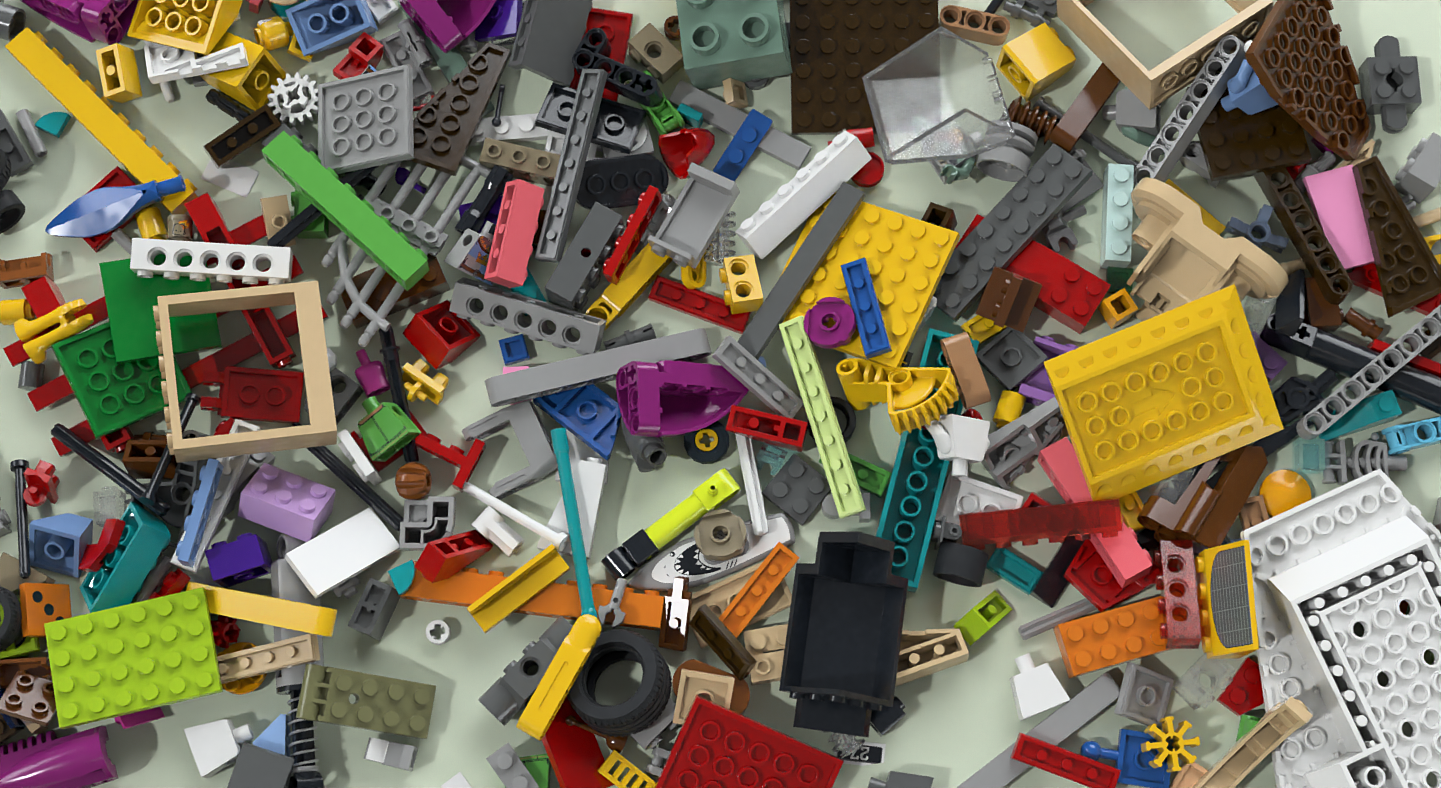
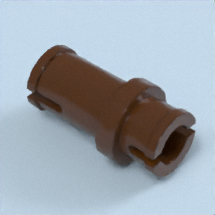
M1353 308L1349 309L1343 321L1360 331L1361 336L1364 338L1368 336L1372 340L1377 339L1384 329L1375 323L1376 320H1369L1353 310Z

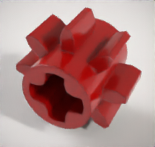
M218 615V620H211L216 646L229 648V643H237L241 629L235 624L236 618Z

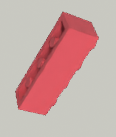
M521 179L506 182L484 279L508 288L523 286L528 274L526 270L528 261L533 252L534 234L538 229L539 212L544 204L543 194L545 189Z

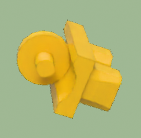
M418 359L412 365L407 362L402 368L404 371L402 375L403 382L405 383L404 388L409 391L407 400L414 402L419 398L425 402L428 398L439 405L443 400V394L448 385V377L442 373H437L432 379L426 374L429 372L430 367L422 359Z

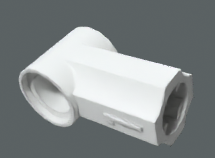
M490 506L471 524L484 538L490 539L509 557L515 554L524 543V539L505 523L503 517Z

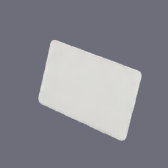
M210 159L201 178L238 195L247 197L259 172L232 160L217 169Z

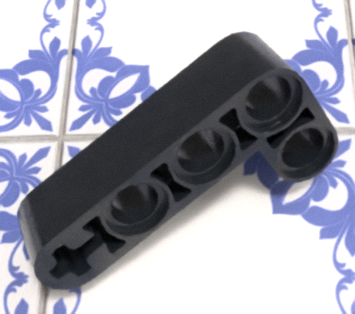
M599 28L589 30L572 57V63L579 76H581L582 69H604L606 72L611 71L607 75L605 89L647 107L658 105L662 101L663 95L656 79L608 58L612 48L605 32ZM632 80L629 84L624 85L626 81Z

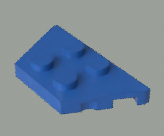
M592 384L533 398V403L604 459L607 461L610 459L622 418L619 404L610 396Z

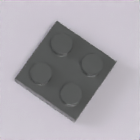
M1007 327L976 354L978 362L1009 391H1014L1043 366L1044 361L1048 360V357L1023 332Z
M793 453L762 491V495L802 526L831 489L828 480Z

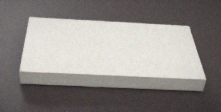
M369 507L286 553L284 558L316 599L398 552L400 549L399 543L372 508Z

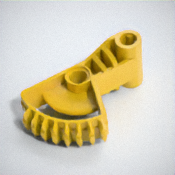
M863 358L844 359L836 366V372L851 407L859 411L866 409L871 402L874 406L879 404V402H882V404L888 402V413L894 430L899 435L903 431H908L911 434L912 429L915 428L921 430V426L926 424L931 426V421H939L940 415H947V408H954L953 403L959 400V394L955 385L956 381L950 368L898 367L894 369ZM933 388H939L933 396L924 401L930 395Z

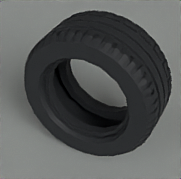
M627 629L608 630L601 632L598 641L570 689L567 699L580 718L598 733L611 737L630 736L631 734L643 731L644 728H648L665 710V706L668 704V699L671 696V672L663 656L645 636ZM622 660L635 661L641 664L643 670L642 681L638 690L631 698L615 706L601 705L596 702L594 694L596 682L605 669L611 664Z

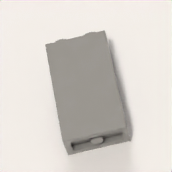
M691 163L687 170L690 176L689 180L655 237L650 235L647 240L651 246V251L660 257L667 255L673 258V261L679 266L686 267L688 265L695 269L740 191L736 182L695 163Z

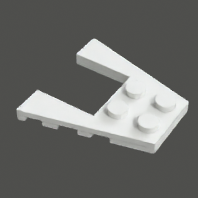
M238 13L237 18H236L234 21L240 20V15H239V13ZM151 42L144 46L148 78L152 84L249 65L247 51L243 43L199 59L197 53Z

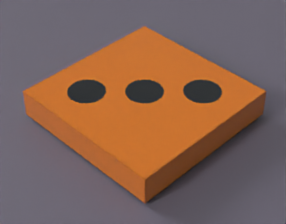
M19 584L23 637H46L45 623L72 617L69 584Z

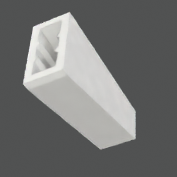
M587 457V461L580 460L572 475L586 559L591 558L607 472L606 464H602L603 460ZM562 496L546 527L557 534L564 532L569 535ZM541 536L537 548L543 551L551 544L554 545V543ZM570 539L563 551L559 552L557 550L559 554L572 556Z

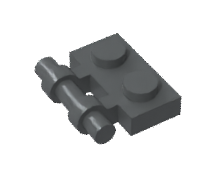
M1015 0L1017 1L1016 4L1006 1L1003 10L1011 13L1010 16L1016 19L1020 17L1030 22V25L1033 27H1037L1044 22L1049 27L1051 21L1043 18V16L1046 15L1054 18L1057 12V0ZM1024 5L1036 10V14L1024 9Z

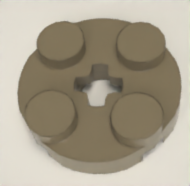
M726 509L710 511L696 525L694 529L696 546L707 560L724 561L743 553L747 541L746 526L744 521L739 516L737 517L732 514L731 511ZM722 530L724 534H727V536L724 537V539L722 540L714 538V536L718 534L717 531Z

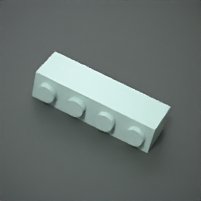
M1109 163L1103 173L1101 269L1126 270L1131 262L1133 209L1131 192L1133 191L1134 165Z

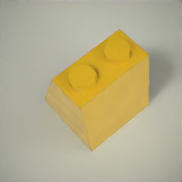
M1044 22L1005 44L1001 49L996 67L1027 102L1070 71L1075 64L1076 58L1074 51L1061 42L1056 30L1052 27L1049 28Z
M225 32L209 54L243 43L247 51L249 65L200 76L209 85L256 111L269 102L267 95L274 94L270 88L271 85L278 86L277 78L284 80L286 72L265 47Z

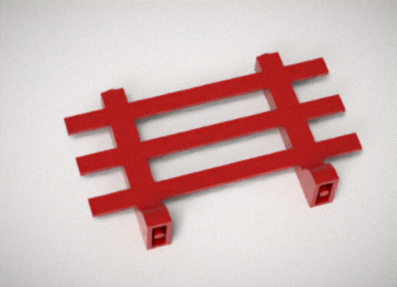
M208 193L184 204L204 242L251 245L267 236L263 215L229 231L216 202ZM293 255L291 280L304 273L295 255ZM209 258L207 260V267L214 263L218 265V258ZM236 259L232 263V269H242L245 265V260ZM270 267L267 268V269H265V270H263V271H261V272H266V271H268V270L270 269ZM45 276L21 288L37 318L66 304L57 284ZM232 279V282L227 283L229 289L269 286V281H258V284H244L240 279ZM105 296L88 304L84 309L74 314L76 319L86 314H92L94 322L79 333L109 318ZM321 305L323 319H325L328 316ZM271 307L241 310L253 333L182 369L181 371L190 389L203 383L204 371L221 372V370H225V366H236L262 351L273 368L278 366L281 369L290 365L293 362L292 358L296 357V354L287 338L299 332L296 310L278 320ZM230 311L216 312V316L219 318ZM60 323L54 324L46 328L39 334H36L33 339H36L58 328L60 326ZM19 340L3 348L13 367L30 359L23 348V344L26 342ZM65 374L30 391L27 395L36 412L73 394V391ZM87 420L69 429L87 443L96 439ZM127 426L101 437V440L107 451L112 453L116 451L117 454L125 451L127 440H133L134 436ZM55 437L51 438L60 457L72 452L70 448Z

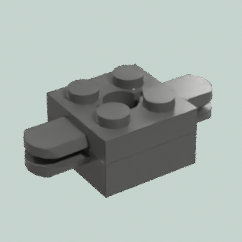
M1387 35L1380 38L1375 44V57H1367L1359 67L1361 98L1365 100L1367 115L1381 114L1383 130L1390 134H1396L1407 125V114H1412L1420 106L1422 99L1417 56H1401L1398 39Z

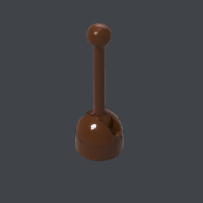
M572 715L567 716L565 719L568 726L575 725L605 738L607 746L619 754L627 742L628 736L626 735L624 737L603 735L588 725L577 721Z

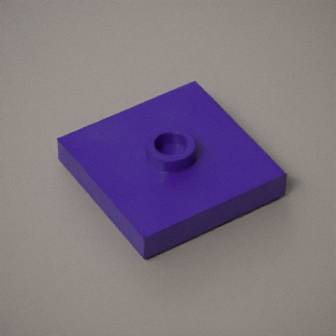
M496 0L485 19L475 30V40L486 42L516 37L522 16V0Z

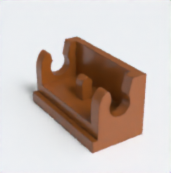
M44 252L41 253V256L8 261L0 259V286L3 289L26 286L43 276L54 282L53 262L50 253Z
M49 657L0 660L1 690L7 689L17 671L52 681Z

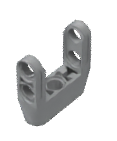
M531 400L505 407L462 430L465 440L472 441L476 438L481 440L512 425L530 466L494 484L489 493L499 500L543 479L558 468L553 444Z

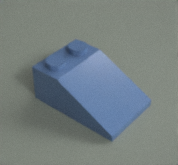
M307 0L285 10L305 57L353 42L363 32L370 35L379 31L366 0Z

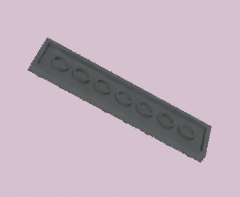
M1053 144L1029 169L1027 177L1023 176L953 251L933 295L937 298L936 307L953 321L957 322L984 293L994 266L1006 269L1093 175L1092 171L1056 144Z

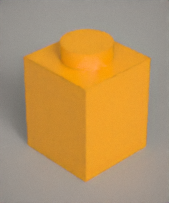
M1123 288L1104 299L1098 310L1110 328L1113 329L1132 318L1137 312L1138 307L1126 289Z

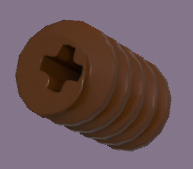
M1019 96L1012 101L1002 120L1005 121L1009 117V121L1018 122V124L1030 128L1036 132L1038 136L1037 141L1045 137V146L1050 134L1057 125V115L1047 119L1048 110L1040 115L1039 105L1031 110V101L1029 100L1022 105V96Z

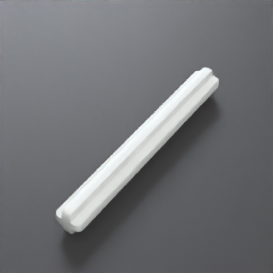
M735 433L753 532L755 536H763L769 532L752 439Z

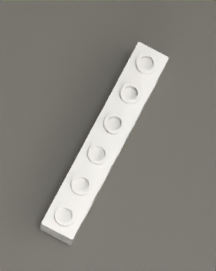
M132 238L130 269L141 278H153V274L164 275L163 278L178 280L180 276H190V280L206 281L207 277L216 278L217 282L231 283L232 279H240L244 284H258V281H269V285L284 284V282L291 283L293 251L289 247ZM157 255H166V260L162 265H154L153 261ZM191 256L192 263L187 267H181V258ZM209 258H218L219 262L215 268H206V262ZM236 259L245 260V265L240 270L232 269V263ZM270 261L271 267L268 271L261 272L258 270L260 262Z

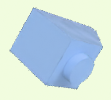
M280 714L253 742V745L289 757L291 737L288 735L291 732V727L288 723L291 721V716Z

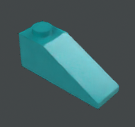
M1393 390L1361 400L1319 435L1320 441H1331L1394 421L1402 414Z

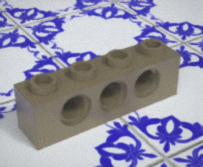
M485 137L479 162L490 169L494 165L501 166L512 174L513 178L553 187L560 155Z

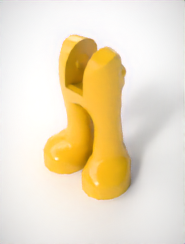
M82 298L68 302L35 320L19 319L14 322L15 332L21 341L26 342L23 344V348L35 364L39 365L47 359L46 350L51 345L79 333L94 322L92 314L75 318L74 314L87 306ZM60 323V326L58 328L36 339H33L36 334H39L46 328L54 324Z

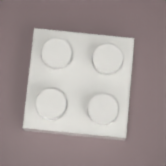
M347 429L337 434L342 441L338 446L350 462L356 461L352 466L365 483L370 481L374 486L383 481Z

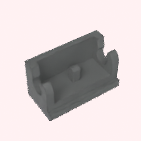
M370 578L348 626L380 641L399 602L400 596L397 590L392 586Z

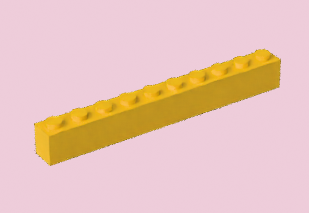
M26 27L5 46L11 55L141 184L153 180L161 182L178 177L181 173L171 162L166 164L161 159L164 155L154 145L149 148L144 143L147 140L146 137L137 128L132 131L128 127L130 124L128 119L121 112L116 115L111 110L114 106L109 100L104 98V96L99 98L95 94L97 89L87 79L83 82L78 77L81 73L71 63L68 65L63 63L64 56L55 47L50 50L45 45L48 41L39 31L33 33ZM188 179L184 180L186 191L164 196L163 200L159 201L172 215L185 214L187 209L184 204L198 197L195 194L197 188Z

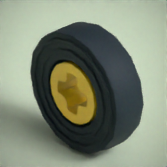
M716 421L703 429L685 434L684 448L687 455L694 461L701 464H713L720 461L726 455L729 448V434L726 431V427L719 421ZM703 435H708L709 438L714 439V441L710 442V447H705L704 443H699V441L703 440Z

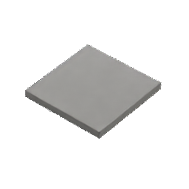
M409 64L318 85V157L321 160L320 164L325 168L330 167L336 174L414 158L413 68Z

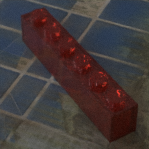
M1120 498L959 515L960 527L962 529V545L979 550L986 549L985 544L995 543L996 548L1012 547V542L1022 541V546L1038 544V539L1045 538L1049 539V543L1064 542V537L1075 536V540L1092 539L1091 534L1102 533V538L1118 536V531L1124 530Z

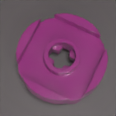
M826 297L817 301V305L813 306L812 309L809 308L804 317V329L814 345L833 349L850 343L856 329V319L853 310L845 301L837 297ZM829 318H833L836 322L831 328L824 325L825 322L829 321Z

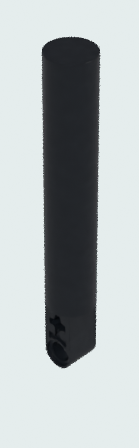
M1275 313L1267 318L1259 331V337L1268 345L1330 371L1333 370L1335 373L1348 378H1352L1381 354L1303 322L1293 337L1278 333L1274 330ZM1384 358V363L1388 367L1393 368L1391 360ZM1406 363L1376 388L1383 392L1393 390L1395 397L1441 415V377ZM1365 373L1366 381L1374 383L1373 377Z

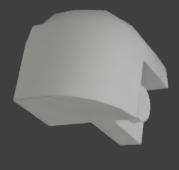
M428 496V500H405L404 522H400L399 549L401 551H423L428 542L452 536L455 527V497Z

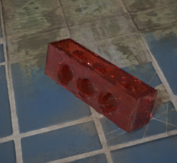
M1160 540L1158 550H1154L1153 553L1154 566H1159V574H1156L1155 577L1156 590H1161V598H1158L1157 608L1158 614H1163V623H1160L1159 627L1160 639H1165L1166 649H1198L1201 641V628L1192 540ZM1174 567L1180 572H1171L1168 568ZM1176 591L1181 593L1182 596L1175 597L1170 592ZM1173 616H1181L1184 621H1176L1173 619Z

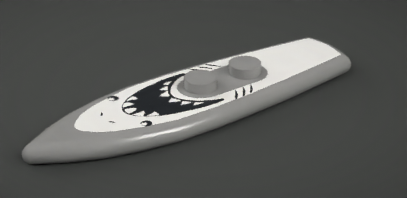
M785 513L766 516L769 532L763 536H755L751 520L744 521L747 531L744 551L740 555L724 561H710L704 558L703 554L698 550L693 536L663 550L650 559L629 581L628 587L665 592L670 588L673 589L674 577L677 576L689 577V588L718 580L765 559L778 542L782 543L785 547L793 545L795 543L793 526ZM722 530L717 531L718 534L714 536V538L722 540L724 539V537L727 536V534H724Z

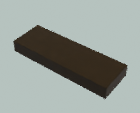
M706 604L699 607L689 624L740 681L745 679L757 661Z

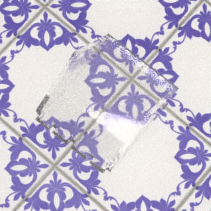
M941 26L862 77L886 163L894 165L963 159L1008 144L1007 140L1013 138L1015 132L1011 119L1001 123L1002 120L1009 117V112L1005 99L1002 97L1003 92L998 77L988 80L997 75L992 58H987L989 57L988 52Z

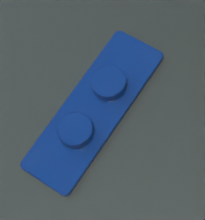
M752 109L714 167L713 172L735 182L773 121L757 110Z

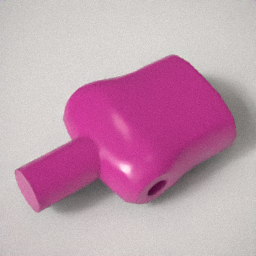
M365 349L358 350L356 356L361 366L355 370V375L366 397L378 396L390 389L389 380L381 361L371 362Z

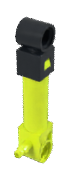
M726 468L721 469L694 489L692 495L645 530L641 529L622 543V546L611 551L602 559V564L615 581L618 578L625 579L637 568L659 553L658 550L701 519L706 513L718 509L741 490L740 486Z

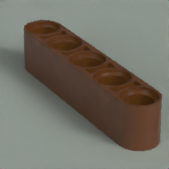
M1103 62L1048 138L1050 142L1056 144L1067 153L1071 152L1121 82Z

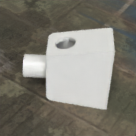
M1029 653L1014 659L1020 674L1010 678V684L1020 721L1070 700L1047 663L1035 667Z
M228 719L184 729L199 773L203 778H210L237 761L242 747L241 743L254 738L248 723L235 729L233 722Z

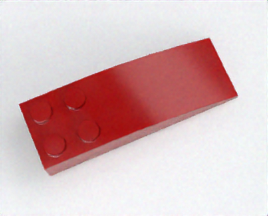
M978 214L975 216L955 249L985 217ZM1034 240L1005 269L1043 284L1034 307L1081 334L1111 286L1064 256Z

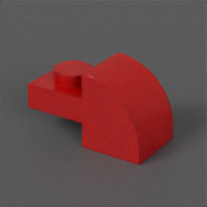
M363 32L348 48L349 53L333 69V75L341 80L361 75L369 64L376 69L382 58L384 45L366 32Z

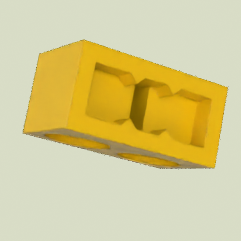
M754 254L724 258L723 268H719V277L721 284L725 283L726 290H724L725 305H730L732 314L758 311L763 304V294ZM740 272L742 275H735L733 273ZM738 294H745L747 297H740Z

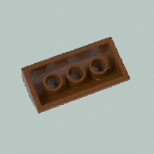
M428 253L427 257L429 260L427 262L430 271L408 291L404 289L387 316L450 290L437 257ZM377 267L353 276L352 280L359 293ZM386 272L366 301V304L377 313L397 281ZM344 289L341 297L348 311L352 301L346 289ZM359 312L352 323L358 329L368 325L371 321L363 313Z

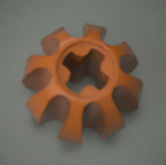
M409 462L398 469L395 485L401 497L406 500H420L429 494L432 478L428 467L418 462Z

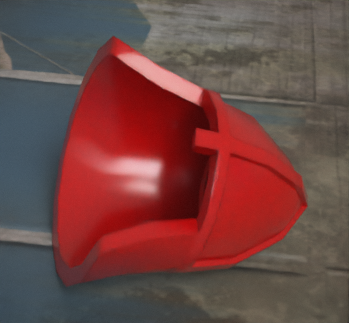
M683 128L678 132L660 135L658 144L664 163L674 176L679 179H686L689 175L687 170L691 163L701 165L708 157L715 145V135L709 130L702 128Z

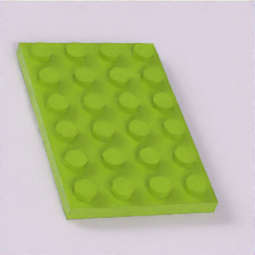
M203 587L44 624L58 723L61 729L223 692L206 590Z

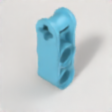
M1441 416L1405 425H1395L1381 430L1382 435L1386 437L1390 449L1388 455H1397L1413 449L1441 443ZM1417 429L1424 432L1425 440L1418 437Z

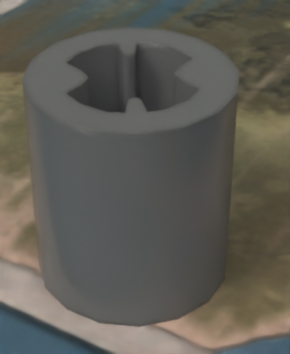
M23 361L21 363L18 388L32 391L42 386L45 365L42 363L37 365L33 361Z

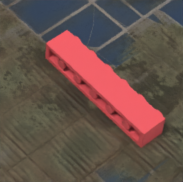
M1064 437L1040 450L1037 461L1120 586L1123 588L1149 574L1152 568V558L1146 549L1142 550L1138 544V538L1131 527L1128 528L1124 523L1120 509L1117 506L1113 507L1111 502L1095 508L1073 444L1070 443L1068 438Z

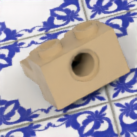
M788 624L743 631L745 649L757 661L749 673L751 686L781 680Z

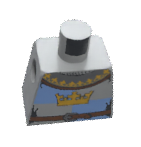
M487 221L480 234L469 228L466 229L444 262L493 286L494 282L484 279L496 225Z

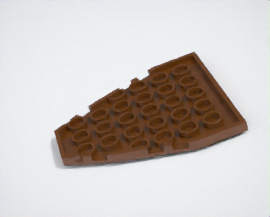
M1277 0L1245 53L1247 62L1253 68L1269 96L1314 139L1345 161L1355 160L1372 126L1366 112L1364 98L1358 99L1354 85L1360 82L1348 46H1341L1339 32L1342 31L1340 24L1333 25L1329 11L1334 9L1331 0Z

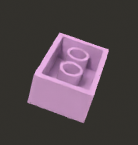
M263 463L241 492L238 516L308 542L317 535L331 515L336 490Z

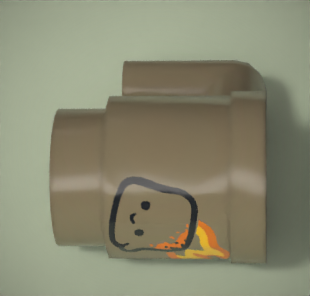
M174 214L167 217L168 240H193V220L191 216Z

